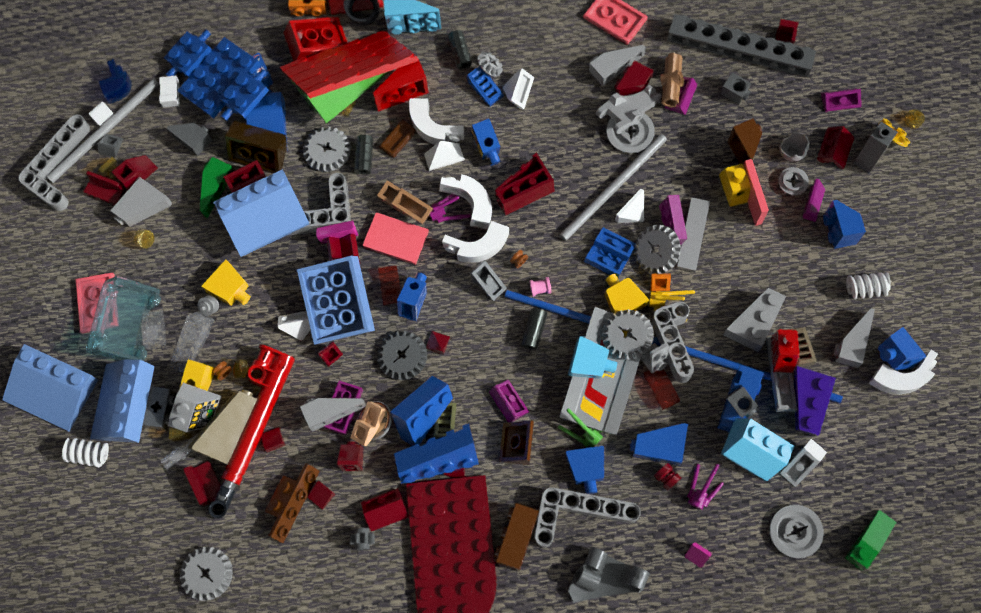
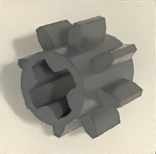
M369 528L355 529V534H350V544L355 545V550H370V544H375V535L373 533L370 534Z

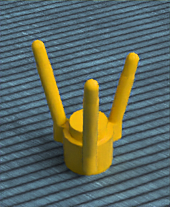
M695 291L651 292L649 307H654V311H656L661 306H665L666 300H685V297L672 295L694 294Z

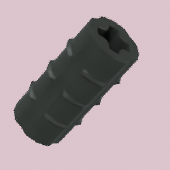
M455 30L450 32L448 38L457 68L465 69L470 67L472 62L463 31Z
M370 135L357 136L354 162L356 174L368 175L371 173L373 138Z
M531 308L524 335H522V347L532 350L538 349L548 314L546 311Z

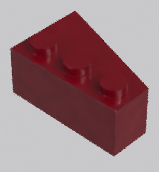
M536 152L530 161L523 164L517 173L513 176L511 175L495 190L497 202L506 216L555 192L552 176Z

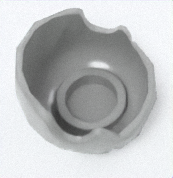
M792 132L788 138H783L779 147L781 156L790 162L802 160L808 152L809 140L803 133Z

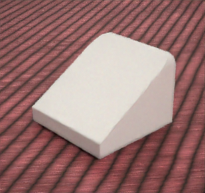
M103 102L89 112V115L100 127L114 115Z

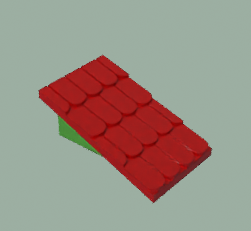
M380 31L364 39H355L335 49H327L308 58L304 56L279 68L292 81L310 107L328 123L390 71L420 60L411 50H408L403 44L390 36L388 32Z

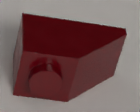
M349 441L347 445H341L337 465L342 471H363V447L358 445V442Z

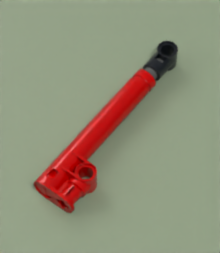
M259 344L260 351L257 358L253 360L247 375L249 382L261 387V390L231 459L226 466V470L223 472L221 478L224 481L222 485L218 486L209 506V514L214 519H221L227 513L236 492L234 488L236 485L240 486L242 477L245 475L295 361L290 355L263 344ZM259 370L262 373V377L254 379L251 376V372ZM214 505H222L224 512L221 515L213 514L212 507Z

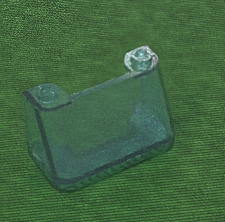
M120 276L106 280L100 292L86 352L118 360L144 361L147 356V350H145V345H142L150 310L155 306L157 307L160 303V289Z

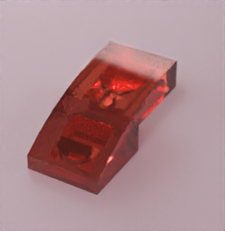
M397 265L378 268L383 305L397 303L401 293Z
M664 369L653 373L648 370L643 373L662 410L680 402Z

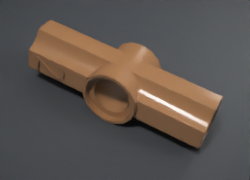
M668 54L665 60V71L661 74V85L663 87L662 104L670 108L676 107L679 103L680 87L684 84L681 72L682 56L680 54Z

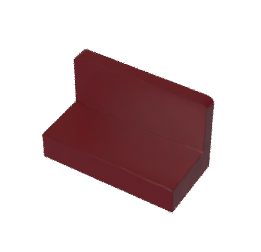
M844 126L827 127L817 160L821 163L834 162L840 169H844L854 136Z
M90 171L86 172L90 179L84 190L86 195L116 205L125 194L126 190L119 182Z
M350 233L342 238H327L329 261L348 256H358L359 259L355 234Z
M207 461L195 468L191 465L184 468L183 470L198 503L203 507L211 504L220 485L211 463Z
M398 488L361 502L363 514L371 531L408 518V513Z

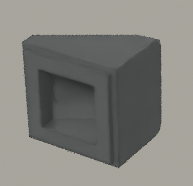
M106 134L98 143L99 154L115 158L123 138Z

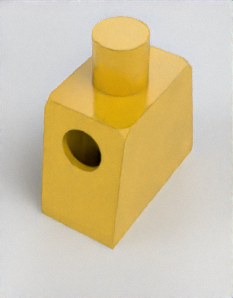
M739 164L724 168L719 177L729 206L748 203L751 185L744 165Z
M227 260L202 285L208 294L230 306L236 300L242 305H245L250 300V295L245 292L248 284Z
M616 274L606 278L610 288L605 291V298L612 313L627 309L638 311L648 305V297L630 278H626L621 282Z
M188 359L180 388L183 383L208 391L214 377L213 370L215 367Z

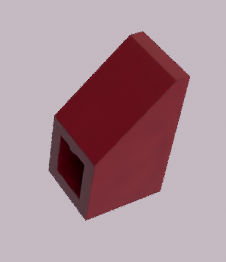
M634 60L631 66L628 65L624 70L622 80L618 79L614 86V89H616L615 93L629 96L644 91L652 79L653 70Z
M146 155L126 159L112 173L129 190L139 177L145 180L158 167Z

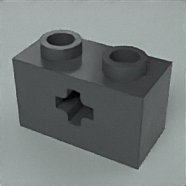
M150 387L143 428L167 431L171 408L176 398L174 392L170 389Z

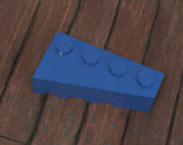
M469 423L463 425V429L457 432L454 430L446 432L445 437L440 439L433 437L428 439L425 445L420 446L416 444L394 453L401 484L412 483L422 478H431L438 474L451 473L455 469L471 468L474 465H478L479 462Z

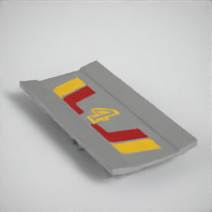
M594 307L585 338L605 347L602 338L603 326L613 313ZM622 330V332L624 333L623 338H633V336L631 335L632 330ZM609 352L607 359L617 362L615 373L604 371L600 379L572 376L560 418L577 423L567 412L569 408L587 427L617 436L641 357L623 360Z

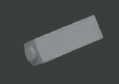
M139 177L110 211L115 215L113 218L121 225L125 223L131 227L170 207L172 202L166 195Z

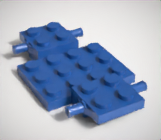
M205 29L199 37L187 31L165 55L164 58L172 66L165 75L175 76L179 72L187 76L188 79L177 91L213 119L225 105L228 108L221 117L226 121L233 113L240 114L246 118L269 91L261 83V80L268 73L261 68L256 76H252L261 63L224 37L212 50L205 43L206 39L211 35L208 30Z

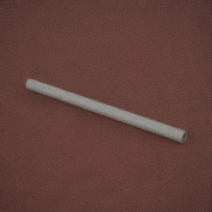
M153 78L46 177L52 183L60 178L160 85L158 81Z
M660 134L559 234L560 237L567 241L667 141L666 137Z

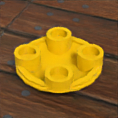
M883 118L881 122L898 132L892 142L899 146L908 147L910 141L905 137L907 133L899 127L895 129L890 121Z

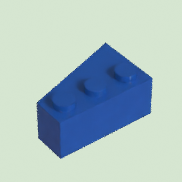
M740 365L734 374L728 395L743 385L753 400H755L762 386L760 383L764 372ZM726 399L717 428L730 432L735 418L741 417L729 400ZM739 399L738 407L746 408L749 404L748 399Z
M431 376L390 412L403 441L412 446L422 442L453 399L447 383Z

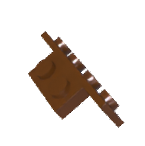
M305 463L297 481L286 476L282 477L265 510L266 513L277 517L268 535L269 537L284 543L320 472L319 470Z

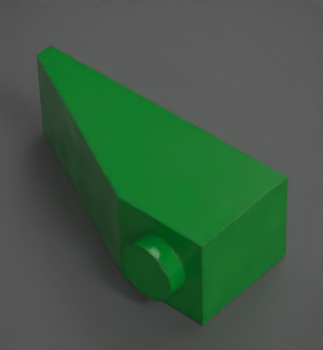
M211 157L210 161L206 162L202 174L200 212L205 218H208L215 206L214 201L220 198L228 185L224 176L234 172L231 165L214 157Z
M878 510L845 556V559L861 571L868 569L883 547L896 522Z

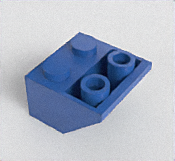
M833 200L823 215L824 225L828 226L829 229L828 239L830 243H833L834 249L856 245L866 232L861 214L838 200Z

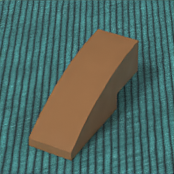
M388 180L377 195L378 199L421 224L425 222L433 210L432 207Z

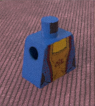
M490 119L473 124L471 135L481 158H487L490 166L500 163L501 161L498 156L500 144Z

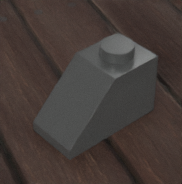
M195 123L171 125L166 128L173 138L197 156L212 141L209 136V130L204 126L199 127Z

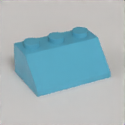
M735 418L721 455L762 480L768 481L788 464L794 446L752 419Z

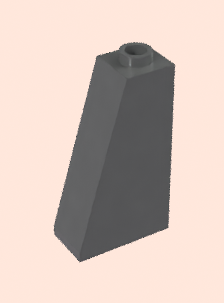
M880 122L853 164L870 173L898 132Z

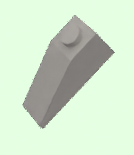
M640 45L605 52L599 57L595 56L590 61L589 72L604 86L623 72L628 65L631 66L634 60L638 61L642 58L646 47Z
M871 308L839 344H836L833 355L836 356L835 362L856 368L863 364L875 309Z
M312 398L305 401L304 405L300 406L309 428L313 432L366 407L363 398Z

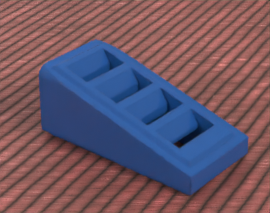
M480 66L467 75V82L489 107L504 97L497 85ZM489 86L491 87L489 90L484 92L486 88H488ZM494 91L496 92V94H494L492 97H487Z

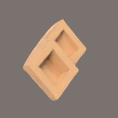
M367 402L362 420H356L350 438L363 446H367L377 432L387 409L374 402Z

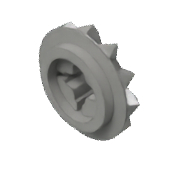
M484 51L478 55L479 65L484 72L494 77L502 73V64L499 63V59L495 58V55Z
M796 167L783 170L778 179L780 189L785 194L792 195V197L794 195H801L809 185L807 174ZM793 176L795 182H798L795 184L794 188L792 186V183L788 182L791 181Z

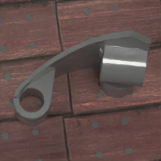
M590 547L583 566H580L575 572L567 591L572 603L617 594L642 592L650 573L639 567L624 564L607 556L608 554L602 550Z

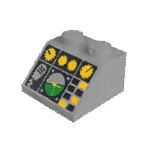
M183 383L175 398L167 426L184 432L204 428L215 415L221 396Z

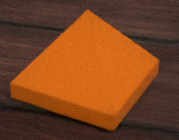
M671 273L651 274V291H670Z

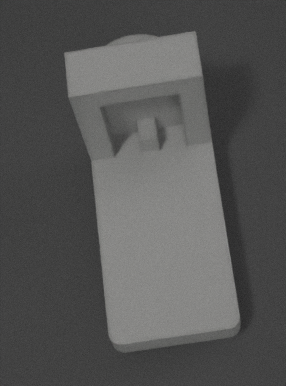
M654 343L641 356L640 359L651 373L661 371L667 366L669 346L667 343H664L657 347Z

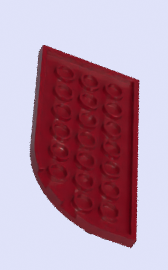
M486 476L406 484L417 613H489L495 600L497 581Z

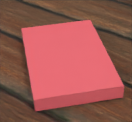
M595 0L585 12L583 18L628 45L646 22L648 16L622 0Z
M750 159L746 160L743 165L751 185L748 205L756 226L762 224L769 210L753 160Z
M376 212L363 243V248L416 265L429 230Z
M114 273L75 279L80 333L84 334L119 327Z

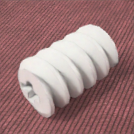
M888 272L884 274L878 273L877 275L871 273L869 276L867 274L862 276L855 275L854 277L849 275L846 279L847 292L852 294L853 299H857L858 294L864 299L865 293L868 294L869 298H872L873 292H875L876 297H880L881 291L886 297L890 290L891 281Z
M67 438L62 449V457L68 463L101 467L107 460L109 445L104 443L101 448L100 442H97L94 446L93 441H89L86 446V440L84 439L79 443L78 439L74 438L71 443V440Z

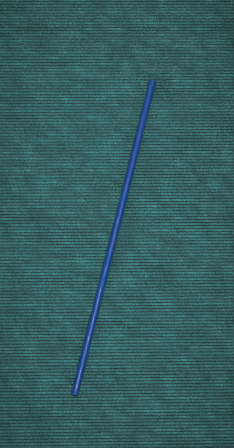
M507 290L505 294L506 298L588 324L591 320V316ZM653 336L652 344L655 343L656 345L661 346L658 338ZM685 346L688 355L736 371L740 365H743ZM747 366L749 368L764 372L762 379L772 382L771 373ZM832 393L830 400L841 403L843 396Z

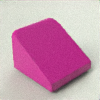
M695 542L690 546L685 554V558L701 568L712 554Z

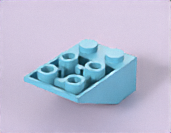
M384 0L388 33H418L424 30L434 32L437 29H441L438 8L417 0Z

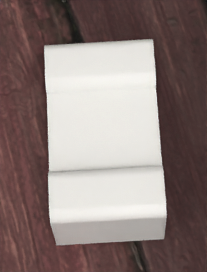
M177 76L160 77V103L163 108L179 106V92L177 91L179 89V80Z

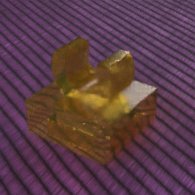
M110 157L98 170L103 175L107 172L108 177L114 179L115 177L111 174V170L118 167L115 165L117 161Z

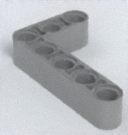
M80 115L71 116L19 174L20 183L56 211L65 210L69 202L58 189L46 181L48 179L46 176L60 165L89 133L90 127Z
M334 173L329 178L331 208L304 211L309 225L288 235L313 233L320 227L351 221L348 185L343 174ZM337 182H343L340 186H334ZM338 199H344L342 203H336ZM340 216H345V219H344V220H342V221H338V220H337L338 217H340ZM320 219H327L324 223H319Z
M548 488L542 495L535 542L541 548H547L552 544L558 510L624 523L636 522L641 515V510L637 504L558 488ZM547 494H555L557 500L554 503L548 502L546 500ZM573 497L576 499L577 504L570 507L566 504L565 500ZM588 501H593L596 503L597 508L590 511L586 508L585 504ZM607 505H614L616 513L608 514L605 507ZM629 508L634 509L636 517L629 518L626 515V510ZM545 513H550L554 519L552 522L546 523L543 521L542 516ZM541 533L549 535L550 540L547 543L539 541L538 537Z

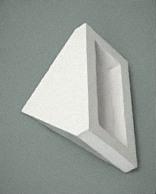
M522 68L503 86L508 100L520 109L525 107L534 77Z
M439 141L424 153L429 171L464 161L459 143Z
M640 189L616 214L615 221L617 223L644 221V190Z
M307 311L278 316V328L299 340H303L310 331Z

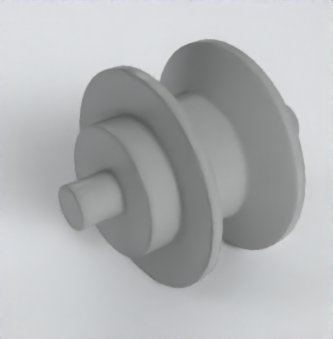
M212 295L201 298L197 304L198 310L205 316H210L219 309V303Z

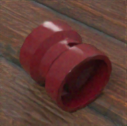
M669 463L654 475L658 481L663 483L666 491L670 490L682 479L678 473L673 471V467Z

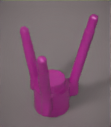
M451 194L430 206L433 208L430 213L433 221L438 220V223L470 218L471 215L443 217L446 214L444 207L459 199V196Z
M696 464L690 491L687 495L690 498L688 501L690 505L702 510L703 507L708 506L711 499L724 485L723 482H720L707 497L708 494L705 492L714 478L719 464L714 466L702 490L697 489L694 492L700 464Z

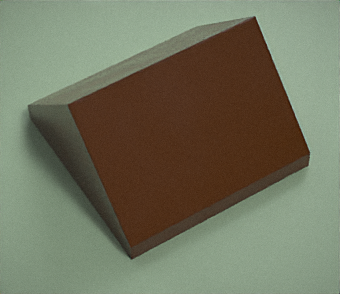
M534 421L503 423L499 462L530 465Z

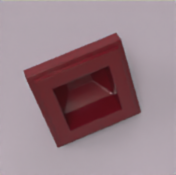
M333 341L318 352L328 367L343 355Z

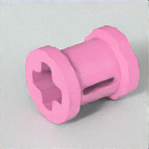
M549 277L538 281L529 280L532 297L546 292L551 294Z

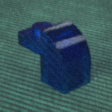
M114 59L107 61L112 77L99 81L103 95L109 104L125 98L132 87L131 78L123 70L121 64L117 65Z

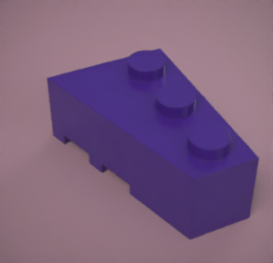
M796 366L793 371L797 411L795 412L796 430L813 436H819L836 378Z

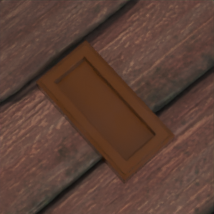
M402 119L379 147L395 158L417 131Z

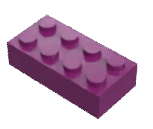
M668 195L659 205L662 214L661 220L664 226L671 228L677 234L681 246L687 240L680 197L679 195Z
M339 380L332 398H361L363 389ZM355 412L323 428L346 436Z

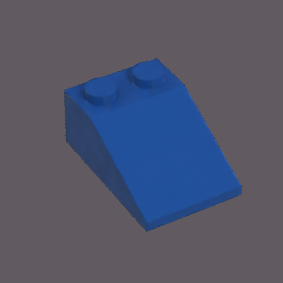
M281 92L267 93L247 115V124L286 135L287 142L285 100Z

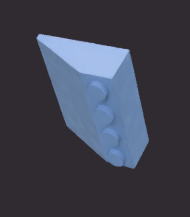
M283 169L214 201L215 207L240 257L309 225V221Z
M348 256L297 269L314 345L375 331L358 256Z
M24 344L14 361L2 400L70 432L98 379Z
M125 359L106 364L90 440L139 443L155 366L142 360Z

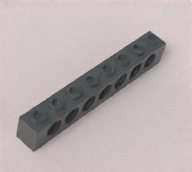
M674 14L667 41L807 78L812 69L816 50H812L809 47H801L790 42H781L771 37L766 38L755 33H746L736 28L731 29L720 24H712L701 19L696 20Z

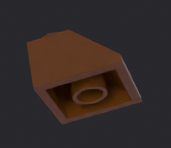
M754 118L734 126L728 139V144L739 164H744L746 160H753L762 136V128L758 123L756 124Z

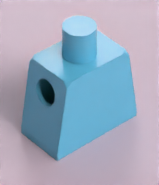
M580 336L576 341L568 375L600 379L604 371L615 373L617 362L607 359L609 353L607 348Z

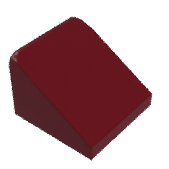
M279 427L265 432L261 436L267 453L286 446Z
M318 480L307 498L323 510L335 496V493Z

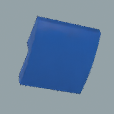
M603 227L585 257L584 262L609 275L616 274L619 278L636 243Z

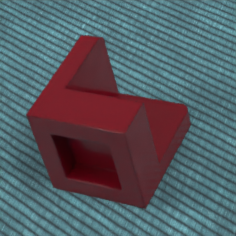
M780 19L775 40L790 42L794 45L799 22Z

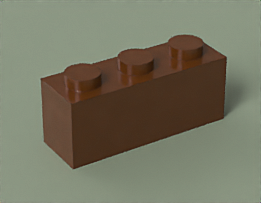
M517 503L514 508H510L507 519H510L508 527L504 526L501 538L504 539L502 546H497L494 555L497 558V564L518 571L521 570L539 514L538 510Z

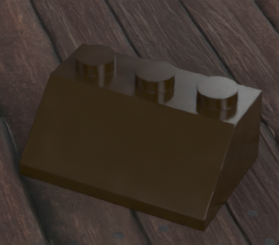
M233 121L225 135L228 161L246 166L258 160L262 170L274 174L282 170L287 150L286 135Z

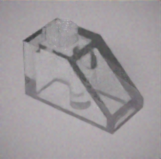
M163 310L143 312L141 324L143 346L147 350L167 347Z

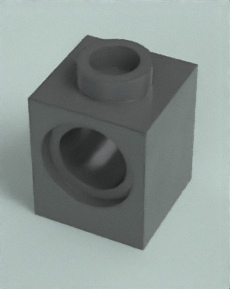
M732 72L723 85L720 94L739 105L742 100L746 101L749 97L751 83Z
M743 385L726 396L741 418L744 416L748 418L756 412L755 408L758 405ZM747 398L749 401L746 408H739L737 404L739 399Z

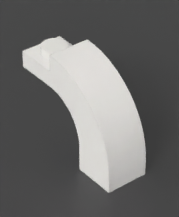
M410 98L409 110L412 124L424 140L434 145L439 141L446 142V140H449L451 142H458L464 140V126L436 124L429 117L428 99Z
M461 175L460 181L453 177H442L439 191L465 198L472 208L470 226L488 230L492 215V205L484 187L466 175Z
M491 221L486 234L480 240L464 242L445 235L442 241L443 247L449 253L455 254L457 252L458 261L467 263L481 262L491 258L501 250L508 238L509 227Z
M933 350L928 351L925 354L927 357L911 373L897 372L883 363L877 369L869 384L889 394L901 395L914 392L929 382L935 375L931 370L937 363L934 359L938 353Z

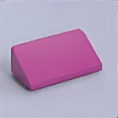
M353 220L320 227L316 230L317 239L322 244L327 243L328 237L342 238L350 233L358 236Z

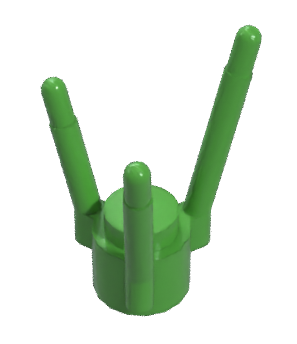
M569 408L567 412L586 431L583 435L585 439L561 425L558 426L560 430L580 441L586 447L588 445L594 447L603 438L600 434L601 431L588 428Z

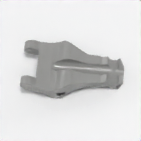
M650 85L644 91L634 95L622 96L615 93L597 110L596 115L599 118H603L608 114L617 122L613 130L620 134L629 126L638 125L644 113L651 107H654L657 102L660 103L662 95L657 93L655 88Z

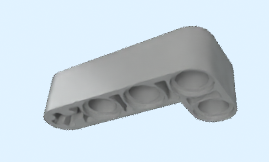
M684 302L673 303L657 309L652 319V326L660 345L667 343L669 346L668 364L675 380L680 383L688 382L694 371L691 359L677 329L678 325L685 323L689 315V306ZM675 311H681L684 315L678 316ZM657 317H663L666 321L660 322ZM670 334L673 336V339H667L664 335ZM677 351L681 356L675 357L672 352Z

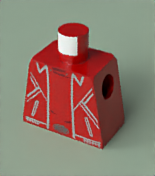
M778 329L772 335L773 372L793 373L800 354L797 330Z

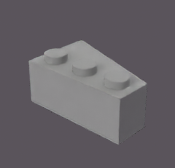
M768 288L725 330L723 336L759 352L786 296Z

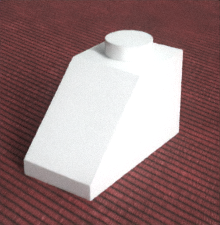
M811 439L780 474L796 487L815 468L827 452Z

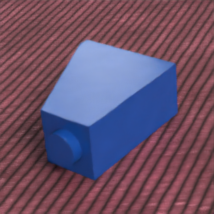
M683 423L637 434L636 440L632 439L630 451H633V457L680 466L683 460L688 424Z

